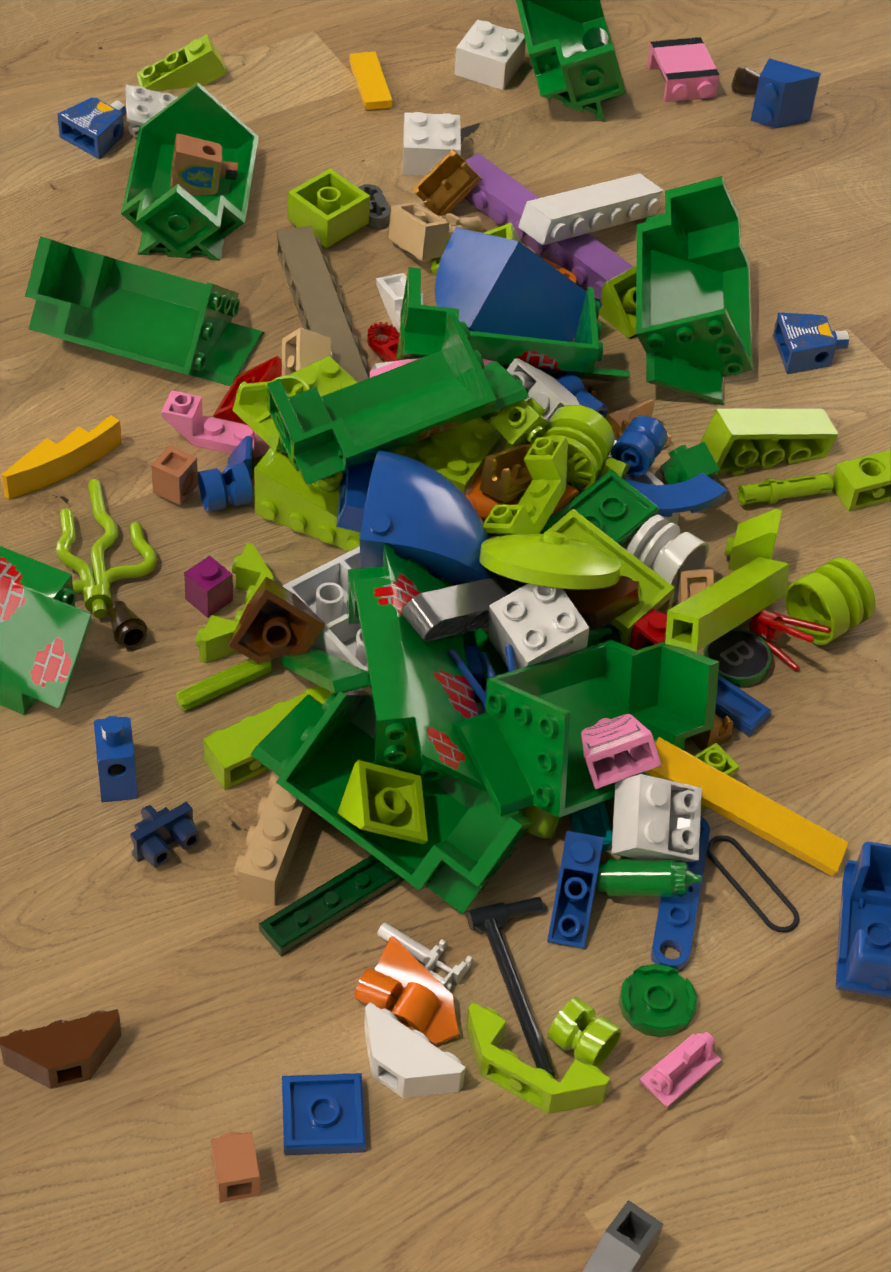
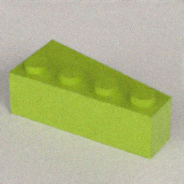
M823 408L716 409L700 443H706L720 469L715 473L718 477L719 474L731 472L733 476L745 474L746 468L760 466L762 470L770 469L785 460L789 464L824 458L828 455L839 434Z
M270 447L254 468L255 514L347 551L359 547L360 532L336 527L340 486L334 492L324 493L318 491L312 483L307 485L302 478L301 472H297L290 463L289 458L282 455L281 449L274 451Z

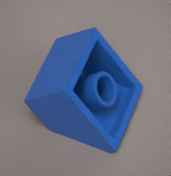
M769 58L759 76L751 121L773 128L810 121L821 73Z

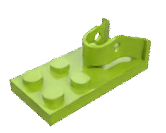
M330 356L290 375L280 376L272 380H281L288 397L317 387L322 397L358 383ZM245 381L242 382L238 388L232 411L274 451L280 450V435L267 409V383L269 382L248 384Z
M574 509L546 531L562 533L565 535V538L590 544L612 554L622 564L620 576H626L639 582L640 603L610 621L619 631L621 644L629 645L634 624L652 609L667 611L672 607L675 587Z

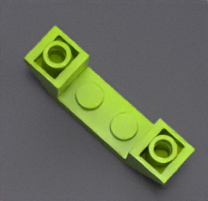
M566 437L536 438L523 459L533 479L517 505L502 504L493 507L483 523L487 533L504 535L540 534L566 491L568 453Z
M246 543L242 554H237L232 564V573L236 575V589L247 591L246 605L243 610L239 609L237 611L234 621L211 615L206 626L199 628L195 645L199 647L200 662L209 663L238 652L228 646V643L247 604L265 577L274 581L273 574L254 544Z
M475 1002L471 1003L468 1009L466 1029L480 1076L547 1114L603 1103L607 1095L610 1078L604 1075L598 1067L592 1064H584L575 1059L561 1082L554 1080L553 1076L547 1071L529 1066L509 1050L499 1049L504 1040L507 1020L503 1019L492 1008L482 1007Z

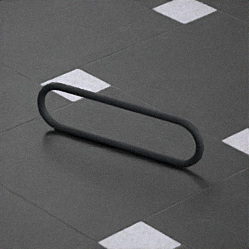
M725 835L713 837L708 842L707 854L764 923L777 932H789L795 929L799 923L798 911L740 843L734 838ZM718 841H727L738 849L794 915L791 925L779 927L767 918L712 852L713 844Z

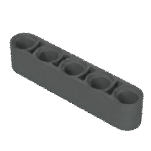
M497 576L428 591L413 597L404 606L401 614L425 642L489 627V605L516 591L519 587L512 579Z

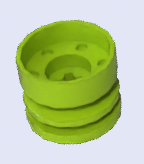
M566 405L558 408L550 418L549 424L545 427V432L542 437H566L568 441L566 483H569L580 492H583L595 482L598 473L602 469V464L606 461L613 448L615 439L612 427L608 421L595 410L582 405Z
M843 557L833 558L825 565L819 566L812 573H807L787 586L784 596L786 610L790 617L831 628L830 633H824L795 626L797 630L813 636L814 641L812 643L816 645H826L843 635L846 631L865 622L873 616L876 608L875 593L870 581L855 563Z

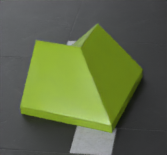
M361 760L354 763L338 814L361 830L425 844L428 841L421 776Z

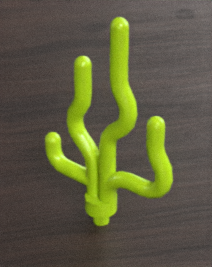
M91 479L88 483L92 512L96 522L105 530L104 535L91 548L90 558L93 572L85 561L70 552V548L75 541L76 530L73 513L68 508L60 511L62 536L57 542L56 553L64 565L79 574L80 580H73V590L76 594L83 593L86 609L92 612L94 617L103 618L107 615V609L112 604L110 585L116 580L146 576L156 567L158 557L155 549L145 541L142 525L139 522H133L129 526L131 541L135 550L144 557V561L140 564L113 567L106 571L104 552L116 541L118 527L115 520L106 513L100 481Z

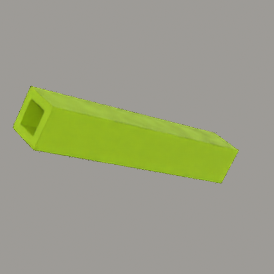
M758 557L669 609L667 613L665 644L697 652L785 596L790 563Z

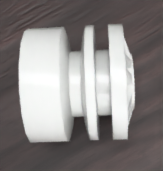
M657 514L642 525L633 537L627 551L675 587L674 603L678 600L677 572L680 570L703 569L709 547L708 543L689 532L680 534V527L678 525L669 523L668 519Z

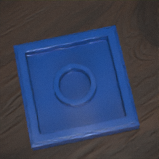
M362 1073L282 1076L284 1156L365 1152Z

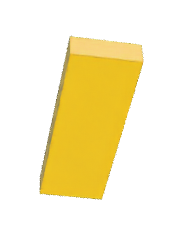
M376 51L349 54V63L365 110L392 108V97Z

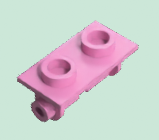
M708 1032L692 1034L643 1075L639 1081L668 1108L721 1062L722 1059L713 1052V1046L716 1043L715 1039Z

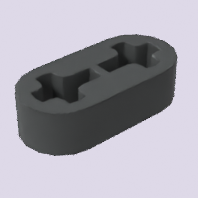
M372 184L358 187L370 195L369 224L366 226L375 230L388 227L391 211L381 189Z

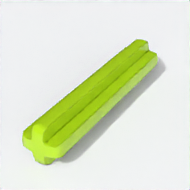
M252 659L243 661L176 692V702L183 711L193 708L269 673L272 670L271 661L257 663Z

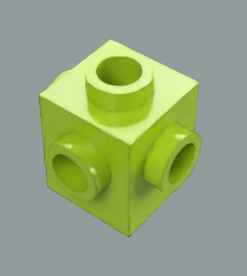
M533 397L529 400L524 399L501 408L500 413L490 422L514 447L526 442L534 443L537 437H542L545 432L544 428L549 424L542 416L546 410Z

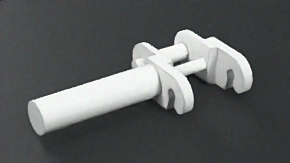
M386 922L381 925L377 933L379 937L386 941L391 936H394L417 960L426 964L425 968L449 990L452 988L451 983L457 985L473 963V957L470 955L467 956L466 962L462 961L459 966L455 965L453 968L439 961L438 958L443 953L447 944L443 939L440 940L439 946L435 945L430 950ZM438 966L448 972V975L443 978L432 970Z

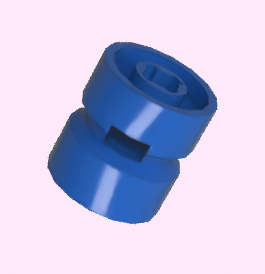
M649 416L635 417L614 444L611 450V457L631 465L626 473L627 475L637 477L644 475L667 444V431L654 418Z
M245 463L225 466L223 472H220L217 468L198 471L200 497L207 513L223 510L228 503L233 507L252 504V485Z

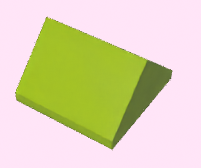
M636 266L603 283L601 303L603 304L599 310V316L627 338L636 334Z

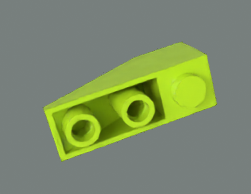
M206 34L199 39H194L190 44L178 51L169 53L160 61L146 66L137 73V77L141 87L152 91L190 88L197 82L201 86H205L228 72L222 55Z

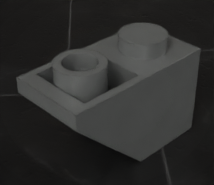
M628 1200L604 1232L582 1272H639L657 1247L663 1223Z

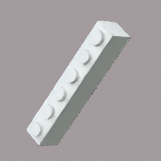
M639 173L526 202L518 227L540 244H550L653 216L660 208V200L664 190Z

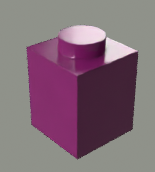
M210 555L184 572L185 600L207 618L233 601V574Z

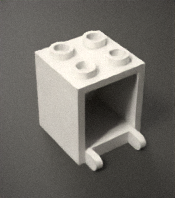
M528 583L489 605V640L506 665L505 647L507 645L512 646L516 670L587 648L589 626L563 588Z

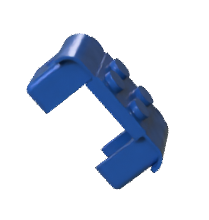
M870 841L865 842L862 845L857 861L848 860L846 862L840 904L836 990L891 999V845Z

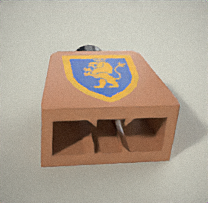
M176 134L171 170V189L178 184L190 195H215L218 193L220 179H237L238 163L222 161V146L220 144Z

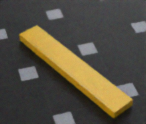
M660 737L655 740L661 766L644 771L646 774L702 788V805L830 876L838 872L849 842Z

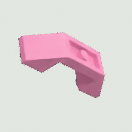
M171 390L161 411L162 417L193 446L231 454L246 436H251L253 438V459L265 454L270 449V446L248 425L204 416L201 396Z

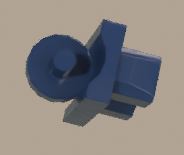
M187 801L170 811L165 807L157 812L151 805H147L141 809L143 820L135 824L136 830L130 833L134 846L132 856L137 862L146 859L156 868L167 862L171 857L170 848L167 845L177 841L183 849L187 850L199 843V830L193 822V809Z

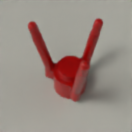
M763 609L754 615L750 623V631L763 638L770 651L794 671L800 669L799 665L772 643V639L777 641L783 633L811 643L814 641V637L789 627L785 623L824 633L831 632V628L828 626L786 616L777 611L771 613Z

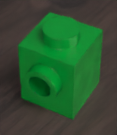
M705 442L691 448H687L685 444L675 448L668 453L670 459L660 466L669 484L690 480L700 473L711 477L720 470Z

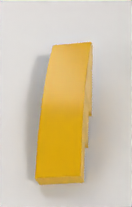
M110 415L89 432L81 427H77L57 444L46 438L1 474L4 497L10 500L40 490L70 477L95 463L122 444L120 420Z

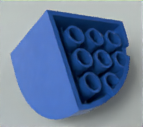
M458 227L455 228L443 252L435 282L437 307L459 309V321H464L469 331L567 342L572 341L576 336L586 296L584 289L519 241Z
M379 450L372 468L359 539L360 567L383 566L384 544L394 549V553L404 560L409 557L428 568L429 574L437 579L443 577L452 582V586L498 576L497 573L488 570L480 563L481 544L485 540L490 539V536L484 528V522L469 499L451 481L428 465L397 453Z

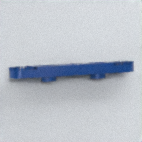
M700 817L699 860L676 862L687 863L690 872L699 874L703 878L710 826L703 817ZM702 880L700 883L690 885L688 893L684 897L677 895L674 897H661L651 950V960L655 964L671 966L680 971L686 967L691 951ZM669 946L671 948L673 946V949L677 948V952H680V957L676 959L666 958L660 950L663 947L667 948Z

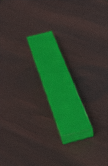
M311 646L305 654L280 656L282 666L336 695L340 691L345 693L369 687L368 685H370L367 671L314 646Z

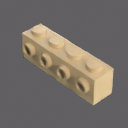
M273 771L269 780V789L271 791L268 797L263 796L257 812L258 824L257 826L251 825L246 838V847L248 849L245 856H238L234 868V876L239 879V897L275 906L311 809L277 784L276 781L279 776Z

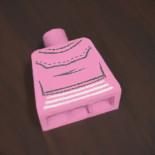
M624 714L613 719L603 718L596 725L586 728L581 732L584 758L595 789L661 766L651 731L631 714Z

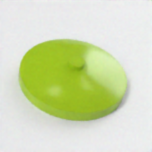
M551 531L544 532V534H513L487 539L481 544L479 557L480 563L485 568L501 576L525 583L564 589H598L615 585L619 581L622 565L619 559L606 551L581 541L565 538V535L562 533Z

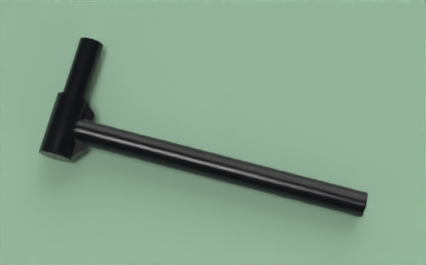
M534 897L509 904L501 902L467 910V921L471 931L474 930L480 934L486 933L536 1068L547 1071L554 1078L556 1075L501 932V929L505 927L509 919L543 911L541 898Z

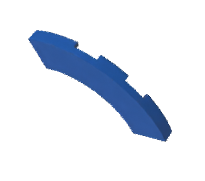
M700 473L690 480L669 485L644 484L623 477L625 481L660 508L658 515L663 517H672L673 513L686 511L695 513L707 509L726 498L727 494L726 488L704 473Z

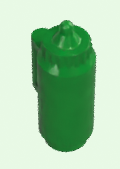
M621 856L620 859H608L607 863H599L597 874L599 892L607 893L608 896L674 897L676 895H685L688 893L690 885L700 883L702 880L701 875L693 874L689 871L688 864L685 862L667 859H633Z

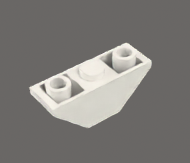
M515 358L508 367L507 371L515 379L523 381V387L529 395V398L526 400L533 397L546 410L542 416L548 422L558 408L566 405H580L577 398L557 380L528 363Z
M371 1002L365 1007L364 1030L370 1072L374 1079L402 1098L456 1093L461 1090L466 1067L462 1065L461 1061L454 1054L443 1052L435 1047L423 1033L417 1030L412 1031L400 1023L391 1011L380 1009Z

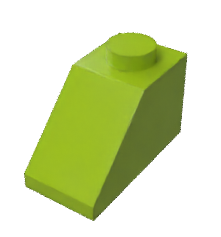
M774 509L738 524L735 537L728 536L724 555L730 556L728 570L736 571L758 557L771 559L782 510Z

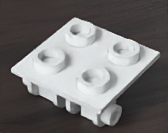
M126 84L127 121L130 122L129 132L134 137H138L139 127L178 97L170 93H160L147 90L141 86L135 87Z

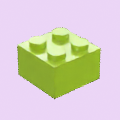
M331 168L287 192V220L298 228L311 226L315 237H320L322 245L326 248L369 224L370 195Z

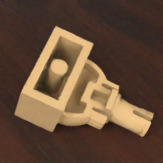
M416 202L391 206L388 239L399 245V248L415 255L418 260L428 262L434 258L442 257L456 227L480 232L482 221L475 214L459 218L452 213L438 216Z

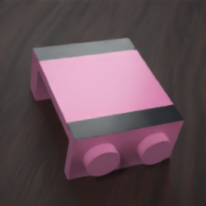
M701 37L650 42L647 65L649 70L661 69L666 80L664 102L716 98L720 74Z

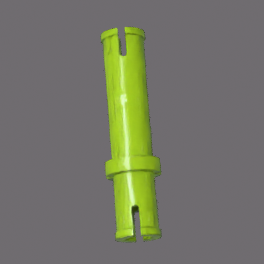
M829 472L783 480L768 478L764 482L739 485L737 497L742 506L758 502L773 504L785 498L831 493L834 483Z

